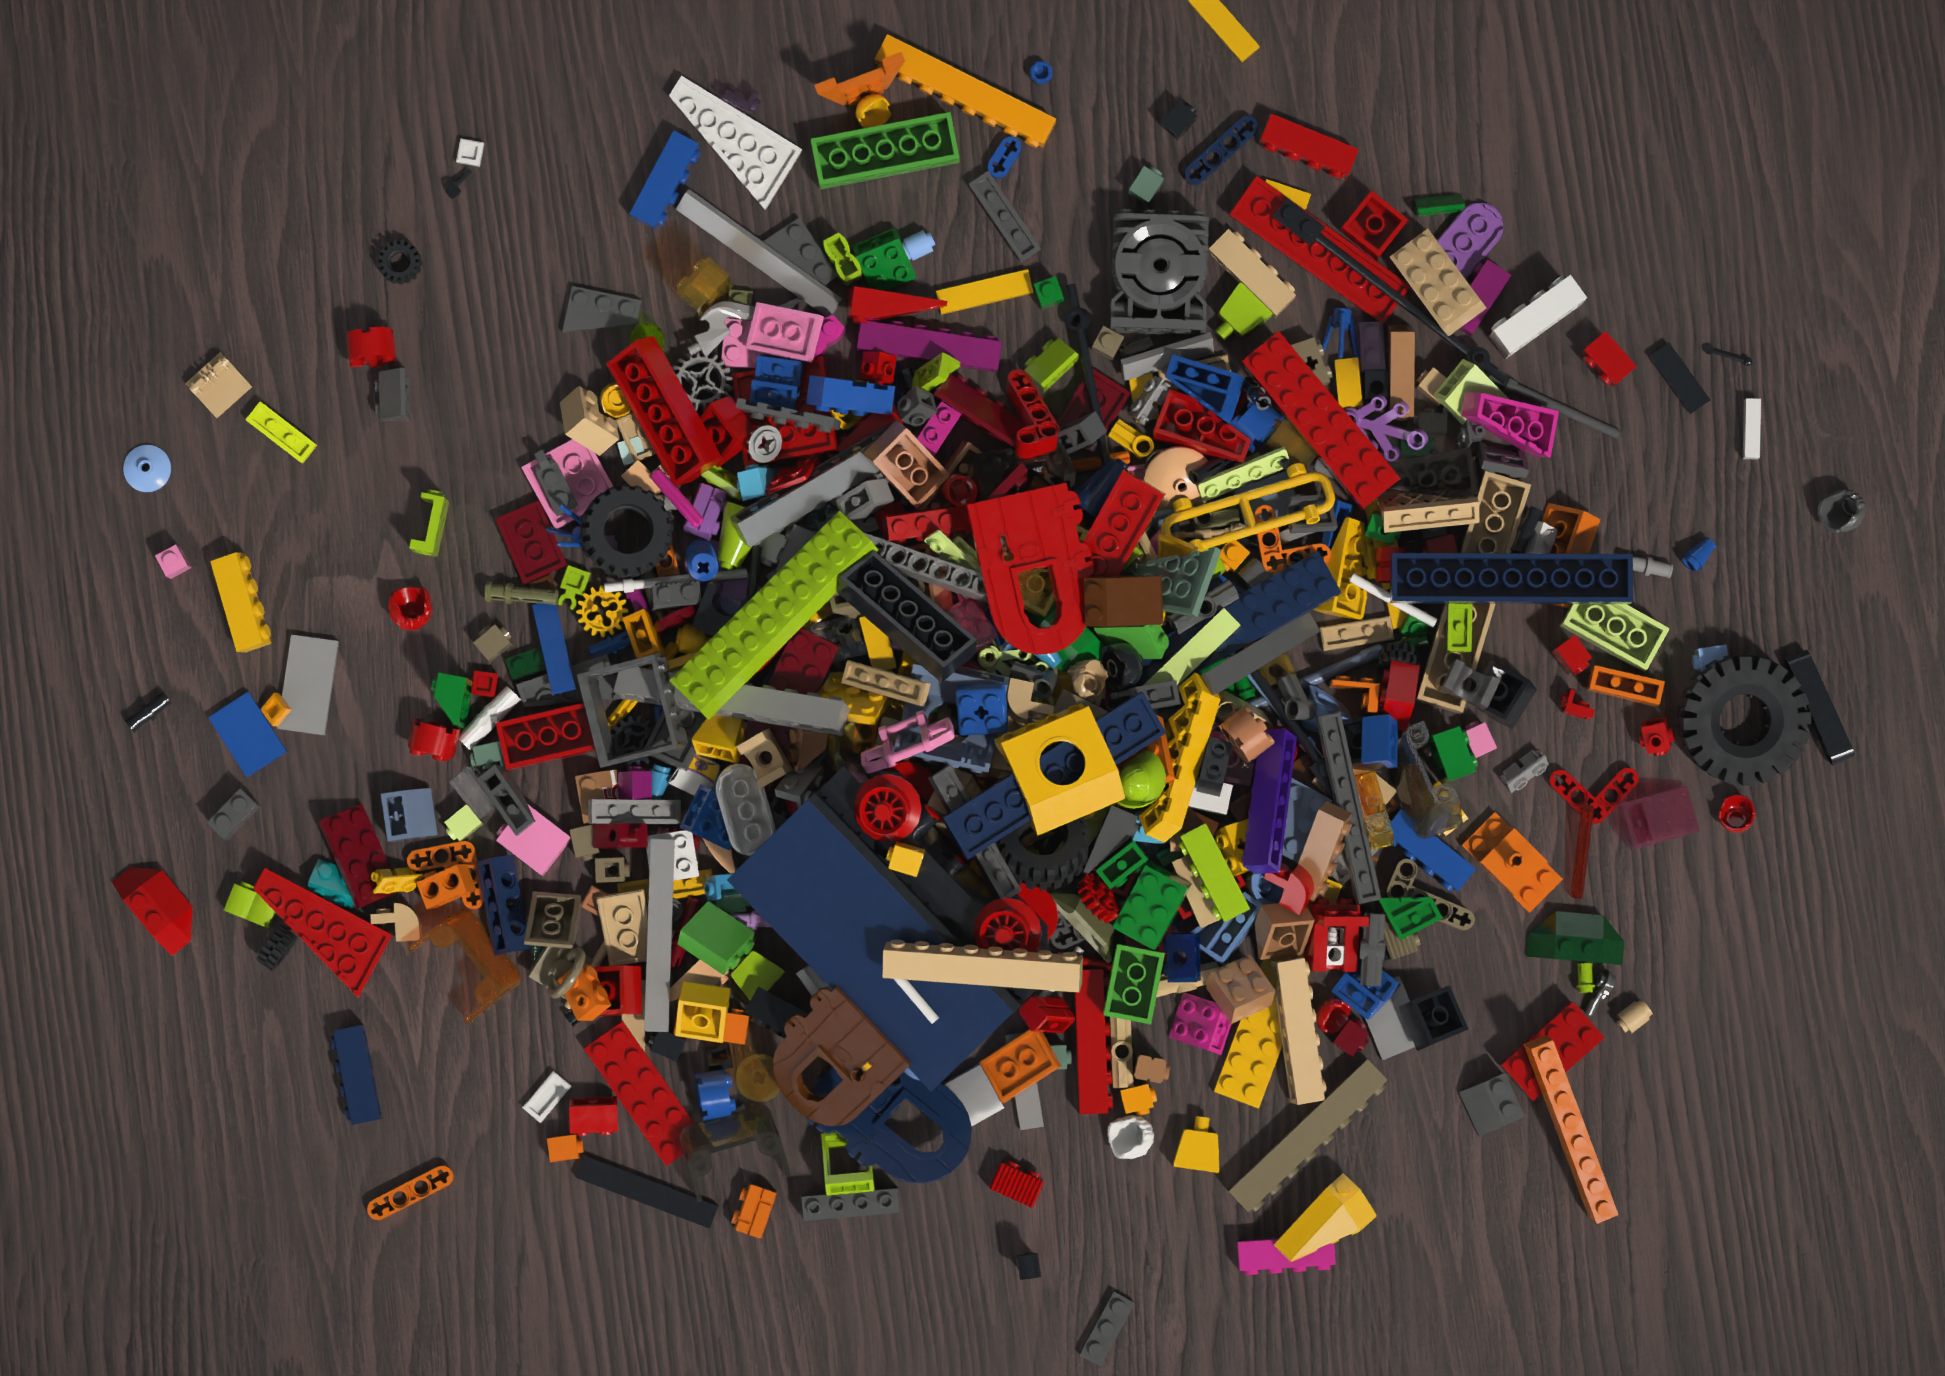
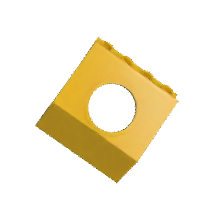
M1082 703L1072 705L1066 710L1048 715L1042 720L1029 723L1023 728L1005 733L1001 737L994 739L997 749L1007 760L1029 810L1031 820L1028 823L1037 835L1125 799L1117 766L1089 706L1085 707ZM1058 741L1069 742L1081 751L1085 767L1082 776L1076 782L1069 785H1057L1050 782L1043 775L1040 769V756L1042 751L1051 743Z

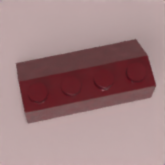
M949 374L947 380L934 393V400L939 404L942 401L961 413L960 418L1014 452L1017 432L1025 427L1018 414L1012 415L1006 411L1008 407L1000 401L995 400V402H992L986 398L988 394L978 387L972 389L966 385L968 381L959 374L955 376Z

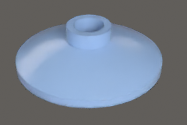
M141 445L134 448L127 455L123 466L124 476L127 482L136 490L153 492L163 487L168 481L171 474V463L167 454L162 449L153 445ZM145 463L150 465V469L147 472L142 471V465Z

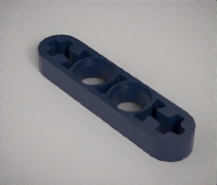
M1243 116L1186 168L1184 175L1186 182L1192 186H1199L1254 137L1258 130L1256 119L1252 116ZM1243 122L1246 124L1251 122L1253 124L1251 127L1252 132L1245 131L1241 135L1244 140L1241 141L1239 135L1233 132V130L1236 129L1237 133H1239L1243 129ZM1226 137H1233L1237 145L1233 149H1227L1223 145V140ZM1216 153L1219 156V162L1216 165L1208 164L1206 161L1207 154ZM1202 161L1204 167L1210 171L1207 173L1205 169L1202 170L1199 174L1201 178L1199 180L1197 178L1190 179V170L1197 171L1201 167V164L1198 162Z

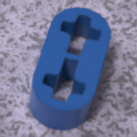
M1005 138L988 163V171L993 178H1004L1019 157L1021 143L1017 138ZM1015 143L1017 151H1011L1008 157L1004 155L1007 151L1005 144ZM1001 159L1005 160L1002 165L1004 171L994 173L992 165H998Z

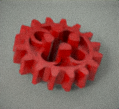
M1092 873L1085 875L1079 880V883H1077L1079 890L1077 892L1082 895L1081 901L1084 902L1086 909L1092 911L1093 916L1097 915L1099 921L1103 920L1105 923L1111 922L1119 916L1120 910L1118 907L1120 904L1115 901L1116 895L1113 894L1112 889L1107 888L1104 881H1100L1097 875L1094 877Z

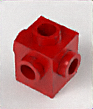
M863 352L860 380L880 385L893 384L897 356L883 352Z
M1661 717L1643 721L1641 725L1642 734H1639L1641 747H1646L1647 754L1653 753L1654 756L1668 753V750H1671L1672 742H1675L1673 728L1668 727L1667 718Z

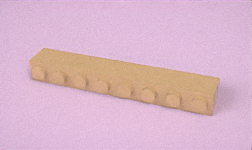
M891 940L886 943L883 949V978L1079 992L1082 985L1083 956H1078L1073 952L1052 954L1051 951L1041 950L1036 953L1027 952L1026 949L1021 948L1009 951L1003 950L1001 947L982 949L975 945L954 947L950 943L929 945L928 942L918 941L913 944L905 943L903 940Z

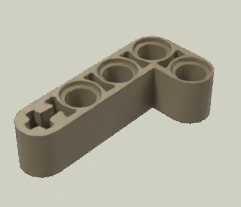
M1403 859L1397 862L1386 886L1385 895L1387 898H1394L1390 892L1391 888L1394 885H1399L1403 889L1401 898H1413L1419 894L1423 897H1432L1436 905H1445L1447 914L1438 922L1461 931L1468 930L1474 925L1475 917L1470 910L1412 886L1418 871L1414 861ZM1403 863H1408L1412 867V873L1408 877L1400 873V866ZM1453 908L1456 909L1453 914L1463 916L1465 913L1466 919L1469 922L1462 926L1459 925L1460 920L1456 918H1451V922H1449L1448 919L1452 915Z

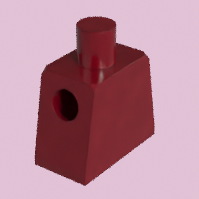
M593 824V848H647V824ZM610 832H616L615 840L610 839Z

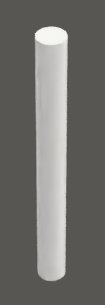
M1353 573L1349 582L1434 627L1437 618L1409 603H1390L1389 592Z

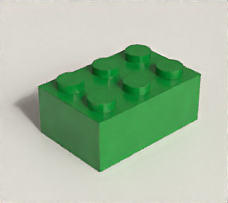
M1460 726L1426 739L1442 784L1476 772L1475 767L1478 766L1476 757L1473 752L1469 753L1467 744L1470 741L1466 730L1461 731Z
M1149 861L1142 870L1112 928L1155 951L1161 944L1192 884Z

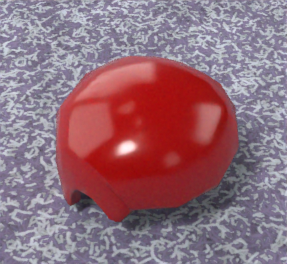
M1734 794L1724 799L1719 809L1718 817L1722 827L1727 831L1741 833L1749 829L1753 824L1755 808L1753 802L1748 797Z
M1338 998L1325 1000L1316 1011L1317 1027L1325 1033L1336 1034L1347 1022L1351 1007Z

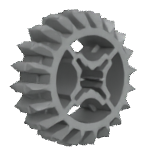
M700 352L695 353V358H692L687 353V362L679 358L678 363L680 366L673 365L672 369L680 383L681 378L684 377L687 379L686 382L691 384L692 390L690 395L687 394L696 412L698 408H702L703 414L711 402L729 396L726 392L732 391L733 387L728 383L733 381V377L726 376L730 373V368L722 369L725 364L724 360L716 363L718 355L714 354L712 359L708 358L709 354L700 357ZM694 366H706L701 372L687 371ZM712 370L719 377L720 389L715 387V383L709 378ZM706 374L704 385L702 384V387H699L696 391V379H698L699 381V379H703L704 375ZM702 393H707L710 395L712 393L714 394V396L709 399H697V397Z

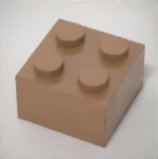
M1250 954L1209 972L1206 989L1231 1024L1272 1006L1275 989Z

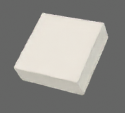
M460 138L456 162L480 167L484 143Z

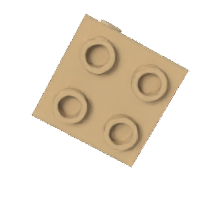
M221 352L185 383L216 418L221 416L252 388Z

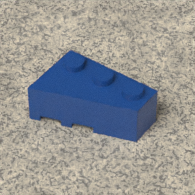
M1172 354L1165 377L1217 416L1231 424L1245 378L1231 371Z
M810 375L806 404L816 405L815 410L829 412L830 407H832L835 413L848 414V410H853L852 415L866 416L867 412L892 415L895 386Z

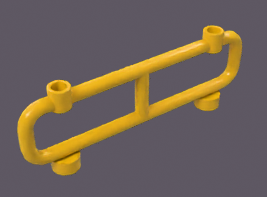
M1297 463L1287 468L1286 471L1289 479L1197 507L1192 506L1189 498L1176 500L1172 504L1175 513L1163 520L1161 534L1167 533L1172 536L1170 527L1174 523L1240 504L1247 527L1208 539H1195L1189 542V544L1198 547V551L1203 552L1205 551L1204 549L1305 519L1307 524H1315L1320 520V514L1326 513L1333 507L1335 494L1331 482L1326 475L1320 472L1307 473L1305 465ZM1312 481L1321 483L1326 497L1324 503L1317 506L1308 505L1300 511L1256 524L1249 504L1250 500Z

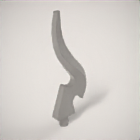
M797 297L785 304L779 305V307L792 309L800 300ZM727 301L718 302L710 306L698 319L706 320L708 329L705 332L693 335L695 343L686 347L687 352L691 356L700 351L703 356H707L731 332V329L725 326V319L733 317L752 320L755 307Z

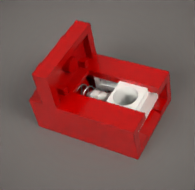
M1317 898L1315 902H1310L1307 908L1315 921L1304 952V958L1309 964L1310 971L1326 972V969H1339L1344 972H1357L1359 926H1369V917L1360 915V905L1352 903V899L1337 898V902H1329L1330 899ZM1333 948L1334 955L1329 959L1328 953Z

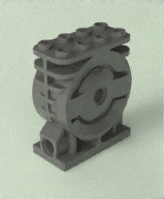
M1121 209L1118 214H1114L1112 275L1119 293L1111 300L1110 330L1125 334L1185 336L1205 334L1207 303L1199 295L1206 280L1208 263L1209 217L1204 216V212H1190V215H1181L1179 211H1167L1165 215L1157 214L1155 210H1143V214H1135L1133 210ZM1166 235L1178 240L1187 251H1193L1195 255H1185L1178 244L1161 238L1147 241L1138 249L1137 253L1123 252L1125 249H1134L1138 243L1147 237ZM1161 260L1165 262L1167 268L1164 271H1157L1153 266L1154 262ZM1122 275L1135 276L1145 289L1156 293L1173 290L1183 281L1184 277L1198 278V281H1186L1179 290L1168 295H1153L1142 290L1133 279L1122 278ZM1121 298H1123L1126 302H1118V301H1119ZM1193 299H1194L1198 304H1190V303H1191V302L1193 301ZM1133 308L1148 315H1155V317L1132 319ZM1184 308L1183 319H1164L1162 317L1176 313Z

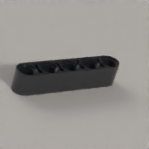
M1808 650L1784 659L1789 674L1795 676L1802 685L1800 686L1801 691L1807 695L1809 704L1806 707L1807 711L1811 712V724L1829 763L1834 766L1854 757L1852 745Z

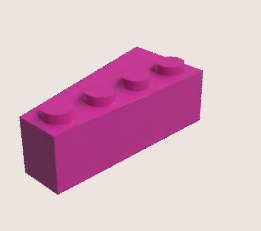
M1465 392L1461 416L1477 425L1484 426L1487 431L1533 457L1551 458L1559 411L1489 394Z

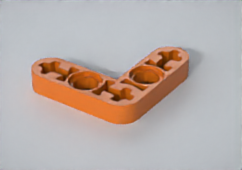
M1268 505L1258 506L1253 513L1256 524L1264 522L1263 519L1258 518V515L1262 513V509L1271 513V517H1268L1267 520L1276 518L1274 509ZM1278 527L1256 534L1261 562L1264 569L1269 573H1279L1287 569L1284 568V563L1276 565V569L1272 570L1271 566H1267L1270 556H1274V559L1278 560L1283 559L1282 553H1286L1285 561L1288 567L1293 565L1290 562V555L1295 551L1300 552L1303 559L1308 557L1305 549H1309V554L1317 552V548L1320 547L1322 551H1326V555L1322 557L1325 563L1331 557L1330 548L1322 543L1282 550ZM1267 532L1275 535V543L1271 546H1266L1262 542V537Z
M460 841L414 850L408 855V867L416 872L442 868L452 863L453 854L450 847H454L456 852L461 851L462 846L466 845L468 849L472 850V853H469L466 859H464L463 855L455 856L457 861L453 862L467 864L468 868L476 872V878L473 882L475 885L478 883L479 888H476L474 892L475 895H480V900H477V905L473 906L472 902L467 901V898L471 897V893L463 896L462 900L464 905L470 909H479L483 906L484 901L476 865L478 861L477 851L472 843ZM440 849H444L448 853V859L444 863H438L435 859V854ZM431 851L432 866H429V861L422 862L419 868L416 864H412L416 854L424 858L428 857L426 852Z

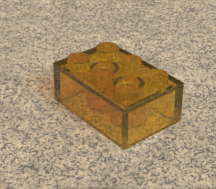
M709 256L706 260L700 259L693 267L695 271L689 278L684 276L676 285L678 287L676 293L680 302L698 319L710 306L718 303L729 289L733 287L730 276Z

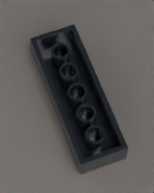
M874 550L839 578L838 594L941 683L975 655L977 639Z

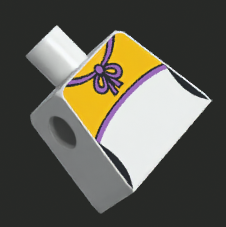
M695 754L687 772L678 768L668 783L694 796L700 784L715 790L721 765L713 762L714 758Z

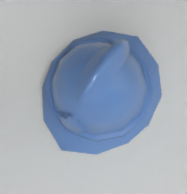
M1309 685L1310 696L1307 699H1312L1316 704L1315 716L1340 711L1342 719H1351L1349 710L1340 701L1320 688ZM1315 716L1311 720H1301L1302 725L1312 732H1319Z
M1249 872L1244 877L1247 892L1262 905L1280 902L1284 888L1264 879L1265 874Z

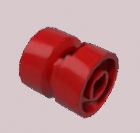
M951 474L941 484V494L950 504L964 507L967 504L973 503L977 497V485L967 476Z
M1382 547L1375 549V562L1379 564V567L1375 569V582L1390 583V555L1392 553H1406V548Z

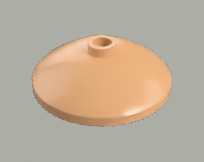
M1175 446L1167 448L1153 457L1146 467L1143 480L1166 493L1157 510L1173 508L1172 504L1180 498H1189L1193 507L1206 503L1201 498L1198 486L1189 479V472L1208 462L1203 454L1189 447ZM1180 483H1185L1183 489H1178Z

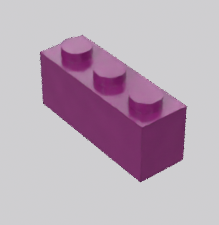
M1489 260L1484 265L1479 263L1472 274L1476 278L1470 286L1484 303L1486 309L1458 329L1469 337L1474 333L1511 277V274Z

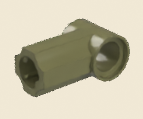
M1237 504L1207 513L1209 522L1206 524L1199 523L1197 517L1191 518V523L1196 529L1231 526V524L1235 525L1240 522Z

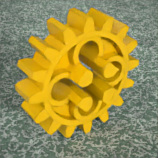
M600 585L598 592L592 587L591 595L583 593L586 600L578 601L582 609L577 610L576 613L583 616L578 622L580 624L586 623L585 631L591 628L592 636L600 632L601 637L605 638L608 631L613 636V629L622 630L619 624L624 622L623 614L629 613V610L622 607L627 602L626 600H619L622 595L620 592L615 595L613 592L605 593L604 586ZM595 597L602 598L601 604L605 609L609 608L611 603H617L618 605L617 610L606 611V616L612 621L608 627L603 625L604 619L601 615H597L592 621L587 618L590 612H599V607L593 602Z

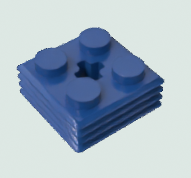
M1004 683L957 686L956 702L960 735L1007 733L1009 725ZM979 706H983V709L986 710V712H980V710H978Z

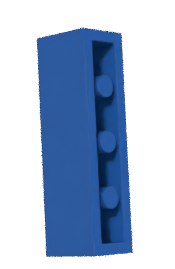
M673 130L629 213L631 218L654 230H657L658 226L662 227L668 217L666 211L669 205L673 206L678 199L679 193L677 190L680 184L685 185L690 176L688 169L691 163L696 164L701 155L699 143Z
M1402 809L1396 813L1382 831L1385 834L1383 838L1393 847L1396 845L1400 846L1404 850L1402 854L1412 861L1416 859L1423 865L1421 869L1430 877L1435 874L1442 880L1439 884L1449 892L1452 890L1459 891L1476 870L1475 867Z

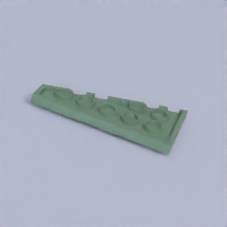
M1211 547L1208 551H1192L1189 555H1173L1153 559L1140 565L1134 563L1122 572L1121 575L1162 576L1163 611L1198 617L1221 550L1217 547Z

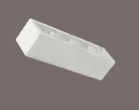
M1746 398L1744 400L1743 459L1760 458L1761 399Z

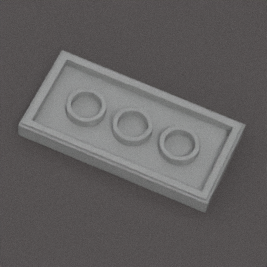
M291 635L282 697L292 710L278 725L277 729L326 735L339 641Z

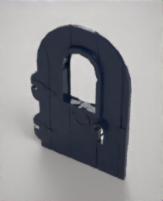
M832 1066L811 1092L816 1096L826 1097L843 1079ZM905 1072L895 1079L900 1084L895 1086L890 1084L851 1122L841 1126H825L822 1124L816 1126V1129L820 1132L831 1134L835 1131L848 1141L846 1144L848 1155L855 1158L858 1153L861 1154L857 1160L859 1164L866 1167L876 1164L898 1180L922 1184L938 1181L950 1175L960 1166L968 1153L972 1132L969 1114L961 1100L952 1091L940 1083L931 1092L920 1080L911 1078ZM905 1099L932 1121H935L943 1131L944 1143L936 1152L923 1153L916 1150L884 1124ZM806 1117L808 1123L812 1126L816 1123Z

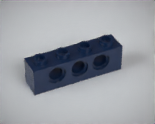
M513 855L477 861L476 865L494 956L531 949V945H524L527 925Z

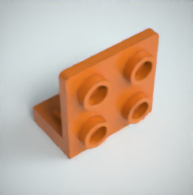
M1336 676L1335 680L1329 682V688L1366 691L1361 697V709H1365L1364 715H1375L1377 713L1380 684H1375L1374 679L1360 678L1358 682L1350 681L1351 677Z

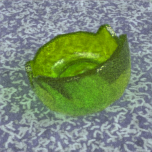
M643 322L631 331L629 342L631 345L638 339L654 336L663 351L666 343L665 334L656 324Z

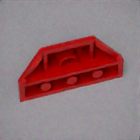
M130 867L112 882L130 910L153 938L172 956L191 941L193 906L163 870Z

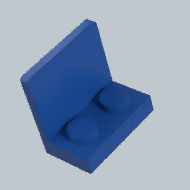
M700 784L680 828L726 850H730L732 845L728 837L716 791Z

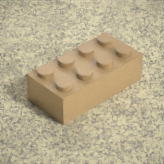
M1428 228L1390 256L1393 263L1447 336L1453 334L1486 309L1484 303Z

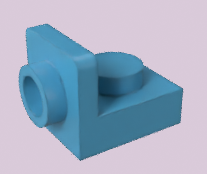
M732 874L705 877L704 892L707 895L708 901L721 899V890L734 889L727 881Z

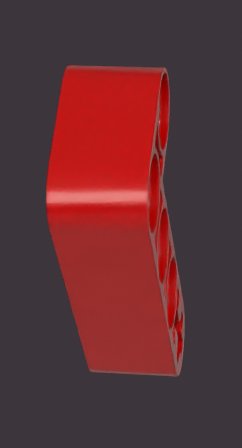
M1019 369L1010 371L1005 393L1025 426L1017 432L1015 454L1022 459H1030L1054 451L1057 448L1060 430L1058 424L1028 374Z

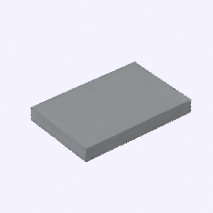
M1400 976L1394 978L1401 984L1396 992L1370 1020L1365 1018L1381 1060L1415 1047L1398 1008L1410 1002Z

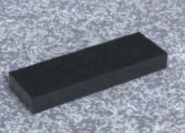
M1667 343L1649 356L1690 414L1710 401L1708 395L1670 343Z

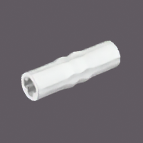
M506 686L476 715L472 722L459 734L458 739L472 751V747H475L495 728L496 723L501 722L521 698Z

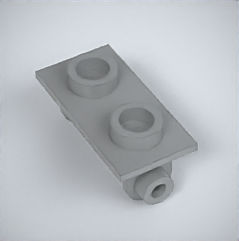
M1156 376L1149 379L1144 385V391L1141 396L1132 403L1128 416L1136 418L1144 426L1146 423H1150L1158 411L1152 403L1155 401L1157 404L1162 405L1171 386L1164 382V379Z
M1538 748L1535 751L1532 749L1519 759L1524 767L1520 769L1514 763L1502 772L1503 775L1500 776V779L1504 784H1507L1510 793L1524 788L1531 778L1541 775L1549 766L1546 756Z

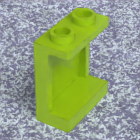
M428 490L427 493L421 492L420 496L425 502L433 503L426 540L424 542L411 539L409 549L414 553L438 557L449 501L442 492Z

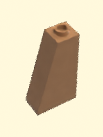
M1387 325L1388 411L1393 409L1400 401H1404L1409 405V412L1403 417L1394 419L1397 421L1408 420V417H1414L1415 331L1411 325ZM1398 406V410L1401 413H1404V408L1402 406Z

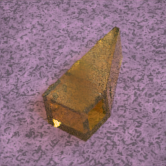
M1375 770L1354 775L1370 849L1375 850L1394 845L1392 826Z

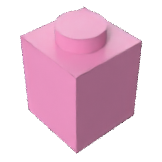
M174 545L155 555L165 576L169 579L191 568L181 547L178 545Z
M1477 720L1465 726L1470 741L1467 747L1470 753H1474L1476 758L1497 749L1485 722L1479 724Z

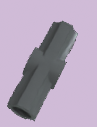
M1229 580L1225 581L1206 593L1203 601L1207 603L1208 607L1204 614L1199 611L1198 617L1176 613L1167 616L1172 629L1177 634H1180L1203 619L1212 617L1215 612L1239 598L1238 592Z
M1365 912V916L1369 917V926H1363L1364 932L1363 938H1361L1360 959H1362L1360 985L1381 986L1382 963L1385 960L1386 939H1384L1385 914Z

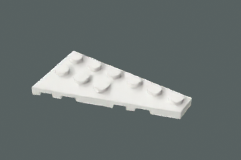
M681 76L669 97L762 208L766 210L802 153V149Z

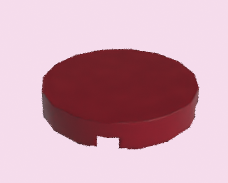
M695 605L685 607L660 619L654 625L657 634H669L674 632L675 628L683 627L686 623H692L698 608Z

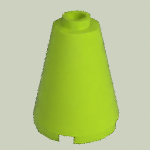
M727 502L724 507L717 560L721 562L720 567L733 571L734 567L739 568L753 546L749 548L741 541L730 519L731 516L745 509V507Z

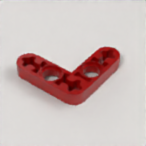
M1632 768L1621 769L1595 797L1565 770L1554 771L1549 777V785L1587 822L1598 824L1637 785L1639 777ZM1631 773L1633 775L1631 777L1633 782L1632 784H1624L1622 789L1625 792L1622 793L1620 788L1613 785V783L1616 781L1617 784H1620L1624 779L1622 774L1627 775ZM1555 775L1558 777L1564 775V783L1570 786L1572 782L1575 786L1569 789L1565 795L1563 791L1566 788L1563 785L1556 786L1554 784L1556 782L1554 777ZM1608 789H1613L1617 792L1618 797L1614 803L1607 802L1604 797ZM1575 790L1581 791L1584 795V800L1580 804H1575L1571 800V794ZM1590 799L1592 803L1589 806L1592 809L1598 807L1600 809L1598 814L1601 817L1599 819L1596 817L1591 819L1589 817L1591 812L1587 808L1582 811L1580 807H1583Z

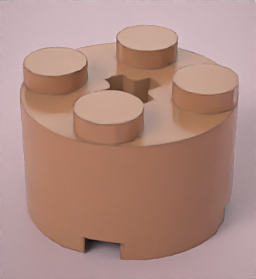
M1247 705L1225 720L1219 726V729L1227 741L1233 742L1232 745L1235 752L1246 763H1249L1275 742L1267 732H1264L1267 727L1259 717L1255 720L1253 712Z

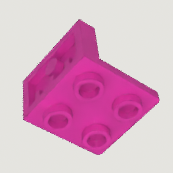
M1183 993L1169 1038L1222 1055L1231 1023L1216 1002Z

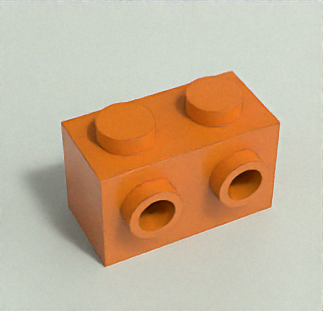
M583 965L575 983L564 994L577 1021H593L611 1006L608 994L602 987L597 977V972L592 965ZM571 969L557 980L559 985L566 979Z

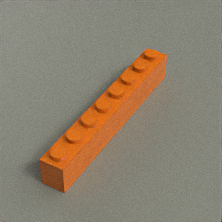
M1547 1035L1525 1043L1524 1047L1588 1217L1598 1224L1619 1215L1554 1041Z

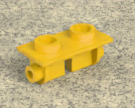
M409 867L395 868L392 872L390 869H377L371 874L372 881L377 884L373 894L413 891L417 886L416 882L421 880L423 874H416V871L411 870Z

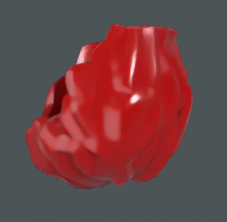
M408 586L391 591L388 603L390 618L401 629L408 631L418 630L429 621L432 615L431 597L425 587Z

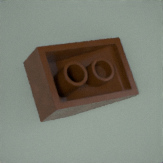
M1094 575L1084 578L1085 626L1164 624L1162 576Z

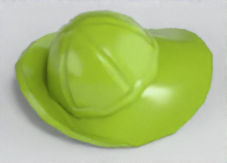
M1148 750L1143 751L1121 769L1119 776L1125 799L1116 803L1127 808H1141L1153 803L1161 795L1166 785V773L1160 758L1156 754Z

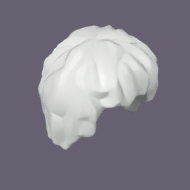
M1126 1115L1117 1118L1109 1124L1107 1129L1112 1152L1119 1159H1134L1143 1156L1154 1142L1153 1128L1141 1116Z

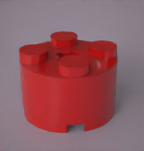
M369 327V330L366 331L356 329L346 333L350 368L363 367L364 364H369V368L384 367V364L397 362L395 338L392 328Z
M414 718L407 746L410 748L409 753L419 756L432 754V759L446 762V760H450L451 757L455 756L461 729H453V725L428 720L427 723L421 722V718Z

